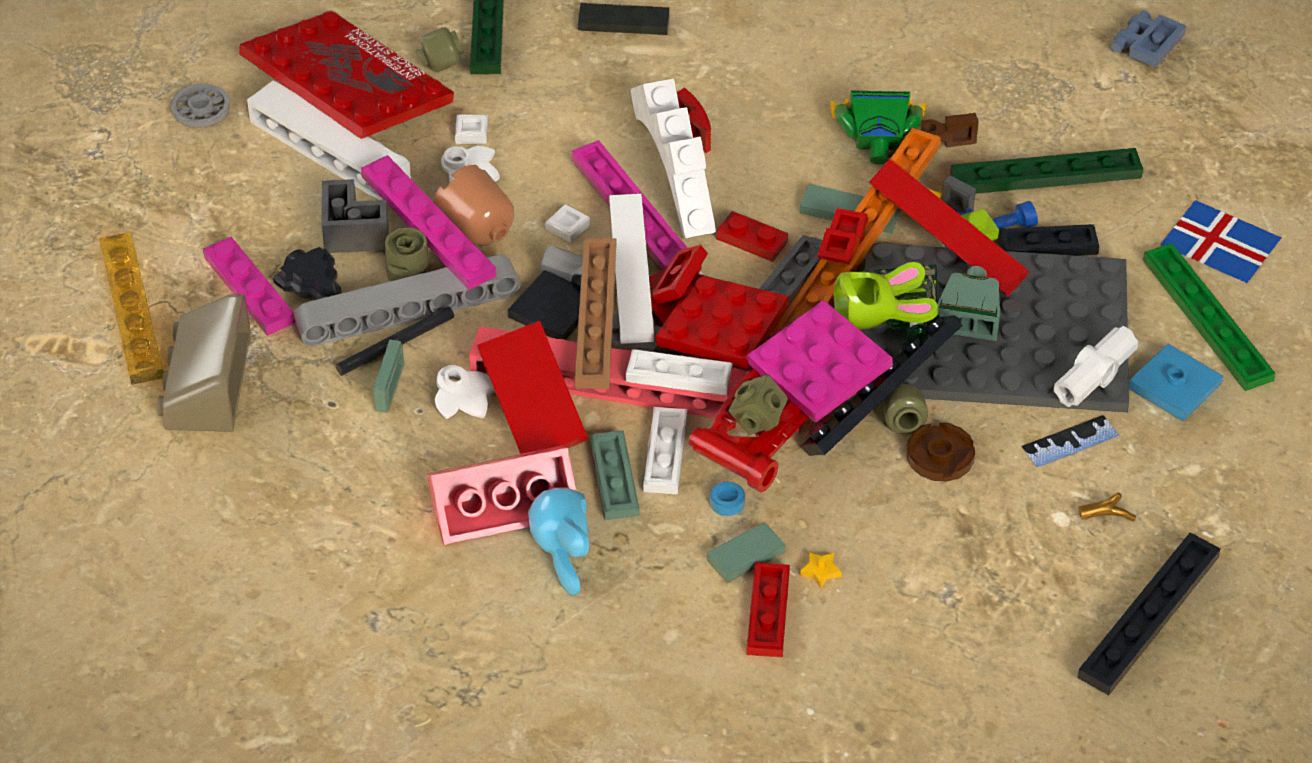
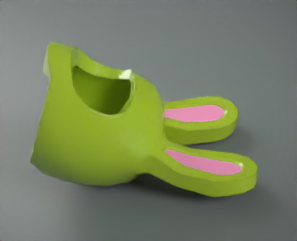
M917 262L906 263L884 276L870 272H844L836 279L834 287L835 310L859 330L877 327L889 319L924 323L934 319L939 311L937 302L931 298L897 300L895 296L913 290L923 283L925 269Z

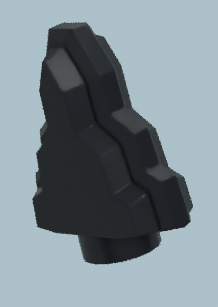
M321 247L308 252L302 249L292 251L286 257L284 265L279 268L273 278L274 284L283 291L294 292L304 298L318 300L342 294L341 286L336 282L338 274L334 268L335 259L327 249H322Z

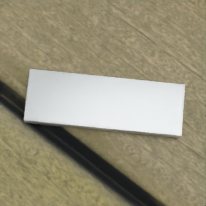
M632 349L626 371V382L727 396L732 374V363Z
M654 407L643 492L678 495L688 409Z

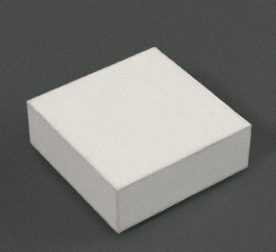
M457 115L456 144H487L488 115Z
M565 204L545 222V229L559 238L572 243L590 226V217Z

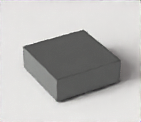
M949 175L943 181L941 200L956 212L964 213L969 208L974 211L976 188Z

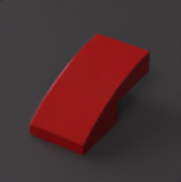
M684 87L676 92L679 108L687 107L693 138L701 137L703 151L707 153L711 151V125L708 115L698 99Z
M836 208L831 226L826 228L818 252V258L850 264L869 221L868 214Z

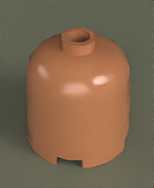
M477 165L465 166L452 174L454 180L445 189L443 186L438 188L434 197V203L474 245L486 246L504 239L514 220V206L490 175Z

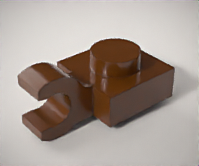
M976 113L946 116L945 123L928 119L922 121L921 131L941 137V142L944 141L946 148L977 143L979 120Z

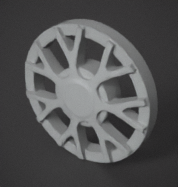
M195 84L180 90L174 96L171 107L173 116L183 125L193 128L207 127L217 124L226 117L230 109V102L227 93L222 88L212 84ZM197 92L196 95H193L192 97L189 96V94ZM212 92L215 95L211 98L208 93ZM180 102V103L188 104V107L177 106V105H178V103ZM225 102L224 105L213 106L216 103ZM212 112L217 113L214 116L209 115ZM187 113H190V114H191V115H189V116H187V117H184V116H183L184 114H187ZM197 117H204V119L196 120Z

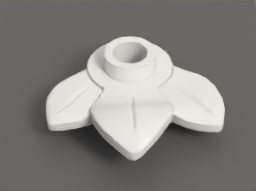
M459 146L451 147L445 151L441 159L442 169L449 174L450 183L454 180L452 174L455 171L474 164L480 169L485 170L495 182L500 178L499 172L489 163L495 155V150L488 147L473 146L467 150Z
M456 365L445 366L437 374L436 384L439 391L435 397V405L443 417L446 419L452 417L458 409L478 418L485 417L488 405L487 396L495 394L487 374L480 371L467 372L462 367ZM449 378H455L458 381L453 382Z

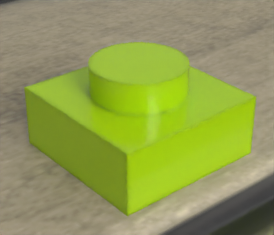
M984 208L961 215L989 239H998L999 229Z

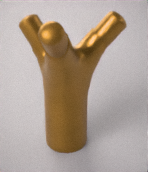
M1117 492L1109 499L1079 506L1081 519L1101 515L1121 516L1130 521H1135L1136 515L1116 506L1122 498L1120 492Z

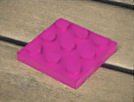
M824 300L747 355L748 364L761 376L769 374L788 399L815 423L893 366L892 357Z

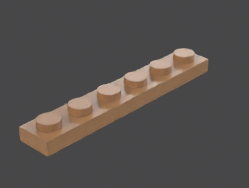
M584 238L575 389L610 388L617 238Z

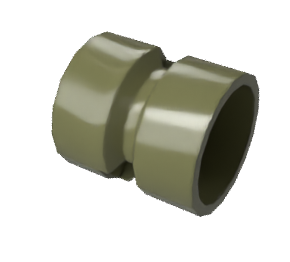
M404 227L394 230L386 237L385 253L389 281L430 272L427 239L420 230Z

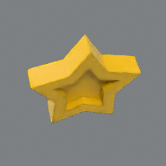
M809 552V563L801 569L800 576L813 578L821 588L828 579L842 577V571L833 563L834 553L820 556Z

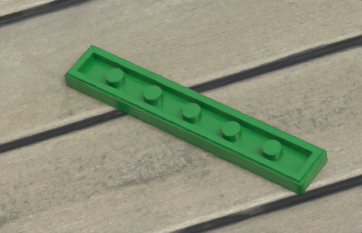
M1173 243L1144 252L1143 261L1241 387L1247 391L1273 382L1276 374Z

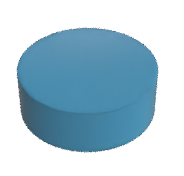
M721 482L712 488L710 492V506L717 514L732 516L738 514L744 508L745 492L740 485L734 482Z

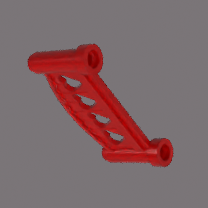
M753 369L729 394L720 408L710 429L697 427L692 432L689 438V445L693 447L695 452L746 479L748 486L762 493L770 487L778 472L779 464L771 457L809 417L788 399L780 415V421L773 429L755 433L756 437L729 435L727 432L735 429L737 423L736 419L729 412L735 399V392L741 387L743 382L761 377Z

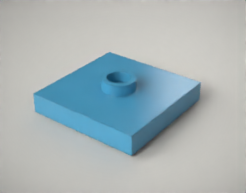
M1168 343L1129 380V389L1184 421L1222 384L1224 376Z

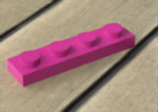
M228 237L203 249L205 260L233 294H245L248 313L267 336L296 323L292 309L232 237Z

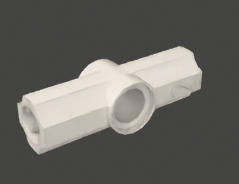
M1125 326L1121 328L1115 327L1095 347L1091 345L1084 347L1077 356L1074 366L1055 383L1054 392L1057 394L1060 402L1068 407L1071 405L1078 406L1098 386L1102 388L1108 386L1114 379L1119 366L1137 350L1138 340L1134 337L1133 331Z

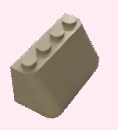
M245 294L226 295L181 315L179 322H174L173 341L175 343L174 346H169L168 365L170 368L169 371H164L163 390L165 392L164 396L158 397L157 403L158 416H163L166 430L234 431L251 337Z

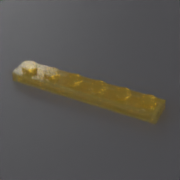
M128 232L99 238L131 385L163 379L164 371L132 233Z

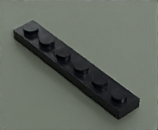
M937 315L934 319L927 321L923 326L925 330L918 337L914 336L908 339L901 346L902 351L895 358L892 357V367L859 390L849 401H844L832 410L833 416L827 422L819 423L810 430V437L802 444L808 455H826L963 326L955 315L943 317Z
M1190 532L1078 670L1077 678L1109 696L1217 561L1221 548Z

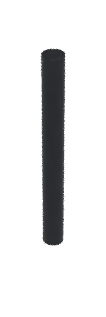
M448 306L337 363L336 369L343 376L385 354L389 340L401 341L403 345L453 319L454 313Z

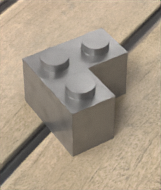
M354 179L322 181L321 227L324 249H327L330 253L385 250V240L389 235L387 201H356Z

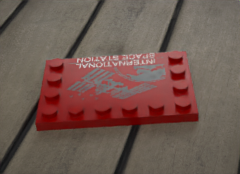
M333 11L324 12L321 15L302 20L299 23L280 28L277 31L255 37L240 44L239 55L360 139L453 102L454 91Z

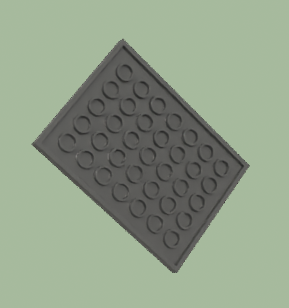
M874 243L866 254L865 272L875 274H888L909 262L920 263L924 269L926 266H929L930 269H935V274L925 275L924 280L929 279L928 276L932 277L935 288V301L937 303L951 274H967L970 268L968 264L946 247ZM1006 251L1027 268L1030 273L1009 297L999 291L1000 319L997 341L953 334L902 382L916 386L922 392L924 399L1128 413V358L1119 366L1114 379L1108 386L1104 388L1098 386L1078 406L1071 405L1068 407L1064 405L1054 392L1055 383L1074 366L1077 356L1087 345L1095 347L1115 327L1121 328L1125 326L1128 328L1126 259ZM890 319L892 329L886 321L877 327L863 329L862 333L891 357L895 358L902 351L901 346L908 339L914 336L918 337L925 329L921 327L924 326L921 324L910 327L909 322Z

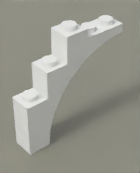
M674 78L642 84L630 89L635 118L642 121L649 130L663 161L676 205L682 237L689 238L715 233L716 228L704 171L707 167L701 137L693 138L687 107L679 108Z

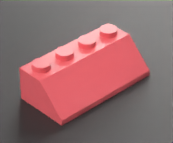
M564 446L426 473L432 505L444 545L530 527L528 511L534 499L543 491L552 488H570L576 491L568 448Z

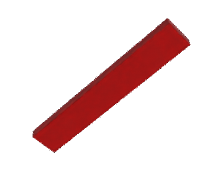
M889 159L869 181L873 188L970 267L979 266L985 269L988 278H994L999 281V291L1007 297L1030 273L1027 268L893 160Z

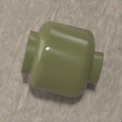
M446 27L439 28L422 36V48L417 50L424 67L430 64L431 68L436 72L458 64L461 61L460 54L464 53L455 30L450 32Z
M901 383L881 402L886 424L897 433H912L927 421L928 409L924 396L912 384Z

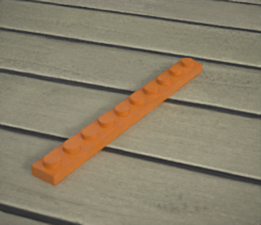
M912 128L891 157V160L918 180L939 149L941 137ZM871 186L855 209L856 212L868 214L869 221L851 263L844 264L821 259L790 303L768 340L823 300L830 306L833 305L836 279L841 273L856 271L897 211V206Z

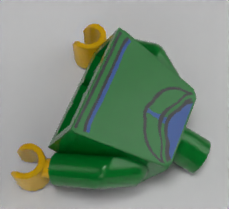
M851 90L850 102L848 98H844V103L841 104L830 100L831 116L837 119L846 135L855 140L858 149H870V162L874 164L886 163L889 160V150H897L912 128L917 129L924 119L927 105L926 102H923L922 105L913 104L910 99V92Z

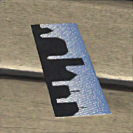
M1102 415L1021 447L1036 467H1040L1118 437L1119 434L1105 416Z

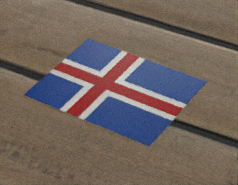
M1195 200L1160 245L1164 246L1173 243L1182 255L1248 283L1282 237Z

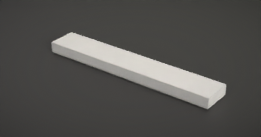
M641 194L609 195L612 238H617L615 279L621 344L654 342Z

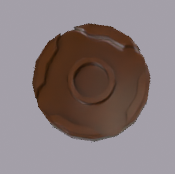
M930 423L922 425L910 436L907 443V460L911 468L920 476L932 481L948 482L959 479L970 471L975 460V447L973 446L971 436L961 427L950 423H939V426H931Z

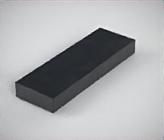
M1094 224L999 229L998 235L1000 247L1004 251L1085 256L1098 255L1100 248Z

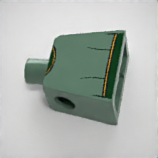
M979 266L970 267L967 274H951L937 303L938 315L941 317L955 315L963 326L954 335L997 341L1000 319L999 281L994 278H988L986 270Z

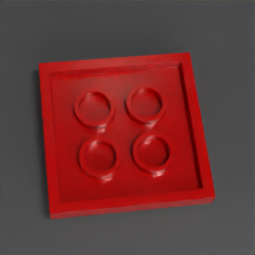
M697 274L657 333L656 344L658 347L710 360L730 362L733 366L749 369L750 365L748 364L747 355L768 340L789 307L788 296Z

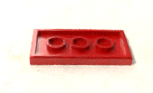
M540 321L477 345L520 454L557 446L570 448L588 441V436Z

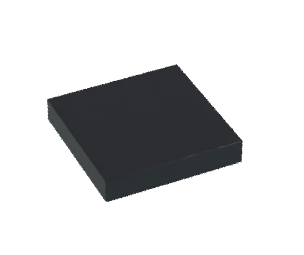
M544 270L509 307L508 318L525 326L540 321L546 336L566 340L578 327L581 286Z

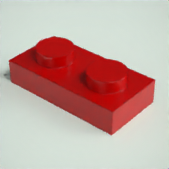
M731 211L717 229L716 239L773 262L788 243V233Z
M701 244L677 251L651 294L658 304L669 301L676 302L682 298L693 278L701 271V265L708 255V252Z

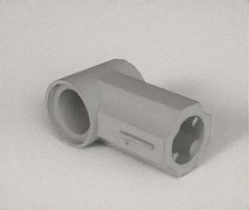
M549 245L544 252L541 262V272L546 270L581 286L583 256Z

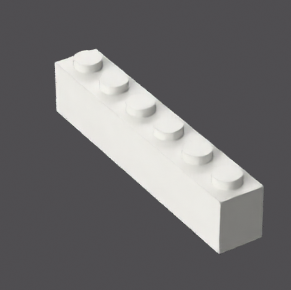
M274 80L247 99L250 123L344 180L354 179V184L357 188L377 200L383 199L362 178V167L388 155L411 178L410 163L404 156L396 154L384 147L379 141H374L369 137L360 139L293 91Z

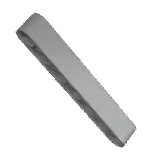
M495 255L487 258L496 267V276L470 290L446 267L306 302L295 309L293 317L303 343L309 346H317L421 320L448 306L452 311L508 298L519 290L521 284L510 258L506 255Z

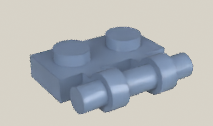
M1143 10L1139 14L1132 16L1127 23L1128 26L1125 29H1121L1115 35L1111 49L1119 53L1123 49L1130 47V57L1156 68L1185 35L1186 25L1161 14L1155 20H1151L1150 13Z

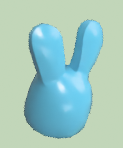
M552 488L543 491L534 499L528 511L530 531L536 543L545 552L552 554L554 568L562 587L570 595L574 596L580 592V581L569 560V554L573 557H585L588 553L589 530L587 517L585 516L587 502L584 493L570 488Z

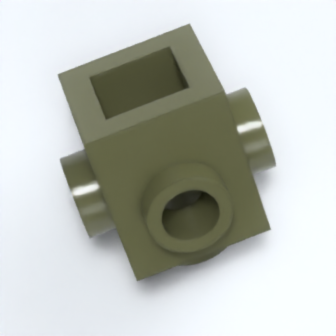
M767 374L743 382L741 387L735 392V399L729 412L749 435L763 430L769 431L779 423L780 415L788 397Z

